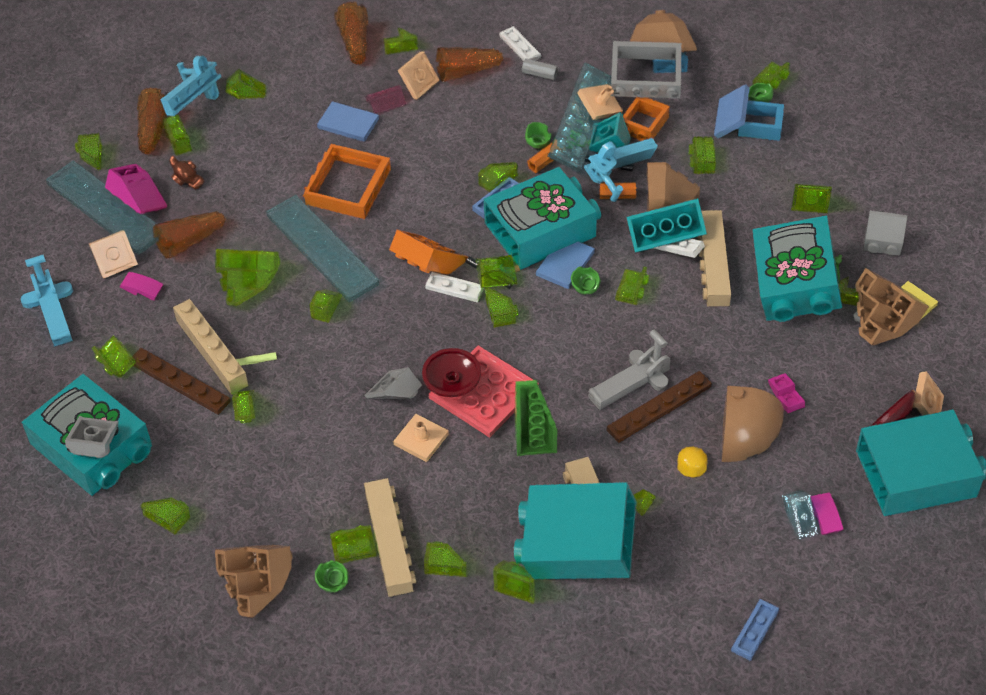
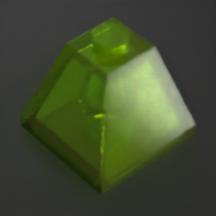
M795 184L791 211L827 213L832 186Z
M512 255L475 258L480 288L517 284Z
M502 560L493 569L494 591L534 604L535 579L523 566L516 562Z

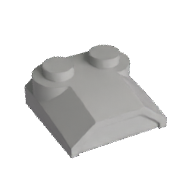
M79 416L65 439L66 447L70 449L71 453L76 455L102 458L110 452L109 444L119 425L118 421Z

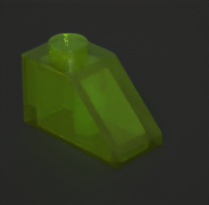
M238 69L226 80V92L237 99L264 98L266 85Z
M99 133L78 135V142H75L76 153H79L81 160L95 169L101 170L102 142Z
M516 162L490 163L478 173L479 186L491 192L507 178H516L518 176V164Z
M489 287L485 288V300L493 327L516 324L518 308L517 305H513L512 299Z
M327 289L316 291L309 304L311 318L329 323L343 294Z
M254 390L234 392L232 401L235 421L240 420V423L252 422V419L256 417Z
M172 497L143 502L140 505L146 518L174 535L191 518L188 505Z
M438 541L427 542L424 559L425 574L467 576L466 562L447 543Z

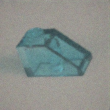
M800 490L782 495L786 515L797 538L802 539L818 534L810 494Z

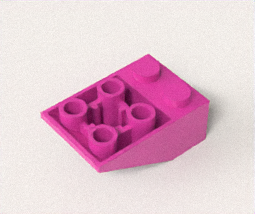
M132 164L109 169L105 188L125 204L132 207L137 213L145 214L167 208L166 202L149 173L139 165Z

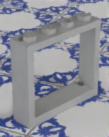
M613 41L611 87L614 92L611 96L680 98L681 43ZM617 59L676 60L675 82L617 80Z

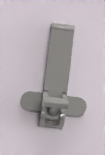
M655 329L649 334L654 339V346L645 353L640 350L630 352L629 362L632 366L588 391V398L599 410L646 383H649L657 391L667 389L668 379L663 373L670 370L671 359L668 355L663 356L661 350L667 346L668 342Z

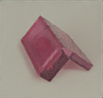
M400 85L365 96L366 101L370 102L375 114L406 105Z

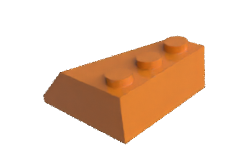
M398 229L389 249L396 253L395 257L402 260L407 259L408 264L416 267L418 265L420 266L419 270L426 273L434 271L449 275L464 264L468 256L456 254L455 250L441 246L439 243L422 235Z

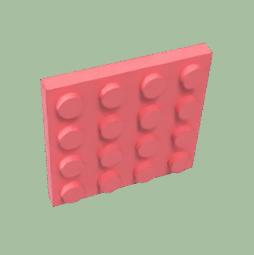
M478 345L471 352L481 367V378L477 386L469 393L459 397H443L431 391L429 399L490 438L515 412L516 381H529L533 379Z

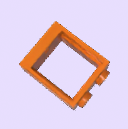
M636 97L623 115L630 136L639 141L650 138L654 139L669 118L670 106L647 97ZM637 111L656 118L649 128L630 121Z

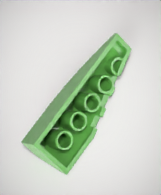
M537 380L516 381L515 439L517 456L557 453V426Z

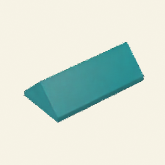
M698 198L627 217L635 253L707 235Z

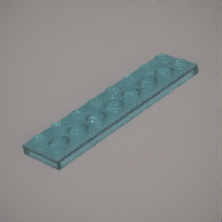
M587 63L583 64L549 150V158L579 173L599 119H592L577 93L582 88L606 84L611 86L612 76Z
M71 161L46 179L47 185L110 234L124 230L132 251L137 255H140L166 235L163 228L146 215L137 213L132 207L125 204L117 196H114L105 188L104 183L75 161Z
M297 195L266 211L267 217L349 303L380 285L379 279Z

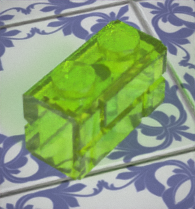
M175 115L164 118L165 133L175 156L192 151L189 136L180 116Z
M712 136L704 138L693 137L692 144H689L688 147L689 155H692L689 161L690 167H693L694 174H714L716 167L714 138Z

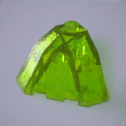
M216 249L215 269L217 273L221 272L222 278L219 281L222 291H227L225 299L227 305L238 306L267 289L280 265L279 252Z

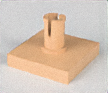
M424 51L419 52L398 70L413 99L420 98L439 81Z
M610 85L582 88L577 93L593 120L609 118L612 115L623 112L616 98L611 96L614 90Z
M124 230L89 243L103 278L138 265Z
M927 371L919 373L913 408H917L922 416L941 412L944 399L943 393Z
M415 414L396 437L394 445L427 462L449 435V430Z

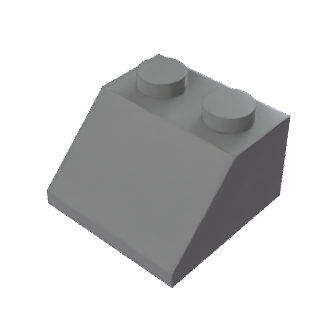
M870 210L863 251L900 256L907 215Z

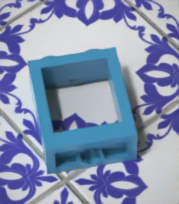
M748 100L746 114L775 117V125L745 122L743 126L737 128L739 129L738 136L780 141L784 104Z

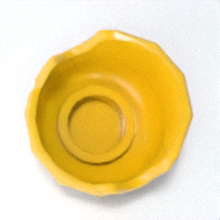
M694 446L683 448L678 454L677 469L687 477L701 476L707 470L708 459L706 453L701 448Z

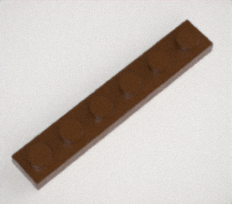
M140 348L129 359L130 365L217 415L231 402L228 396L143 348Z
M698 371L609 424L607 431L620 443L711 388L712 383L701 371Z

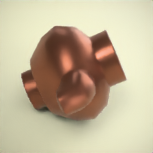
M171 156L169 161L174 171V174L171 176L172 179L180 186L187 183L189 187L195 190L199 189L204 183V179L196 174L195 169L197 166L191 160H188V162L178 161L174 156Z

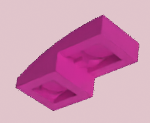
M128 272L120 285V288L133 295L139 293L153 301L163 287L162 283L152 278Z
M786 373L768 379L773 393L782 403L787 413L805 407V400L797 393L795 383Z
M830 492L809 497L815 517L817 516L822 535L844 530Z

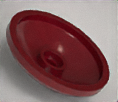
M447 348L439 350L428 357L422 368V377L426 387L433 393L443 397H459L469 393L477 386L481 378V367L476 357L470 352L458 348Z
M912 389L871 426L907 419L906 416L914 406L916 392Z

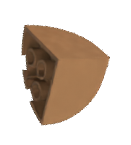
M727 386L723 417L722 462L746 460L747 457L755 454L759 455L771 446V443L778 437L783 424L784 408L778 398L769 392L757 388Z

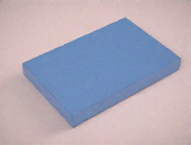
M746 84L719 99L714 131L716 138H721L745 124L749 87Z
M331 102L317 126L318 129L365 142L379 120V115Z
M576 242L553 252L545 258L537 269L536 276L569 289L572 285L570 279L572 272L580 266L584 268L594 254L595 248Z

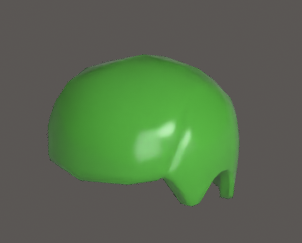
M755 83L749 88V101L769 103L773 98V88L770 83Z
M532 122L528 124L525 131V140L532 148L543 149L549 145L551 133L549 134L546 124Z
M580 266L576 268L570 278L573 288L583 295L593 294L599 289L601 283L599 273L591 267L583 268Z
M334 560L321 563L315 571V581L326 592L333 593L342 590L349 580L348 570L342 563Z

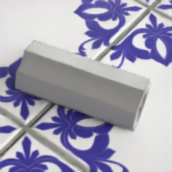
M525 58L522 72L555 80L558 66Z

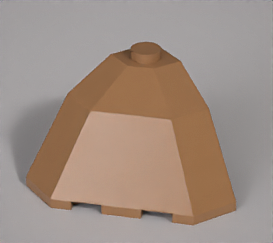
M657 10L655 14L644 18L636 25L630 39L631 42L681 43V52L697 51L684 21L673 13H665V10Z
M666 162L647 163V212L699 199L700 186L688 181V177L679 171L676 172L671 169V165Z
M865 268L855 284L856 292H858L859 302H857V312L861 323L859 335L871 345H877L904 335L919 323L929 308L927 304L910 292Z
M258 545L215 549L216 570L220 577L225 576L228 582L225 587L231 599H237V610L241 616L255 617L283 590L292 568L290 546Z

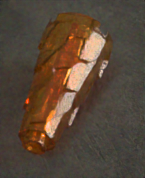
M348 2L337 7L338 11L334 13L335 22L339 27L351 62L361 65L366 60L368 13L364 5L357 6V2Z
M440 47L436 51V62H439V66H436L437 72L442 82L462 78L465 75L475 74L478 71L500 65L503 62V54L495 49Z
M157 88L144 89L138 95L137 120L139 123L137 137L139 138V150L143 154H151L155 151L168 117L161 103V98L165 97L168 93L165 92L164 95L161 93V89Z
M215 211L156 224L153 226L154 238L158 236L159 239L156 245L166 259H171L202 241L203 238L211 235L214 231L222 228L225 223V217L222 213Z

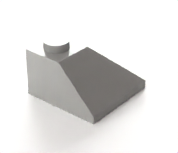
M409 367L390 370L364 396L370 399H411L418 394L417 390L422 384Z

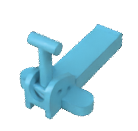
M196 56L193 60V69L185 68L183 62L177 64L184 81L165 97L161 98L166 115L175 116L203 92L207 99H217L219 91L216 81L222 76L216 73L214 68L217 66L216 62H209L204 56Z
M653 138L616 148L613 142H608L601 147L598 154L589 156L588 159L591 163L585 165L584 169L595 183L605 182L612 192L611 201L616 202L623 191V187L620 185L616 187L609 177L611 170L650 159L658 145Z
M44 255L25 260L27 267H34L37 278L34 274L30 275L35 291L28 292L21 297L23 307L41 306L54 347L73 341L59 299L72 294L73 288L71 283L65 281L53 284L48 269L45 270L44 276L40 264L46 262Z

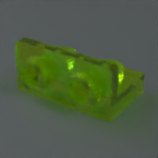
M771 62L753 79L752 85L755 83H770L773 89H777L780 82L789 76L790 63L786 62L783 66Z
M643 266L642 272L625 269L615 295L616 301L637 305L638 300L643 299L645 291L643 286L648 285L650 277L647 274V267Z
M112 336L100 349L96 346L91 348L95 353L94 357L96 360L104 364L105 367L103 369L111 376L114 374L121 378L136 363L132 355L115 336Z
M370 525L330 533L334 558L337 562L345 563L377 556Z

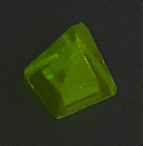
M645 489L634 494L636 511L641 516L644 515L655 500V495Z

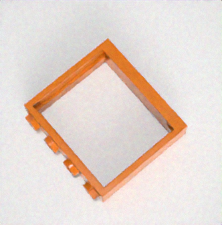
M331 144L327 152H324L322 161L318 163L315 174L311 175L308 186L304 188L303 197L305 198V204L365 219L391 171L390 158ZM335 160L376 170L359 203L318 194Z

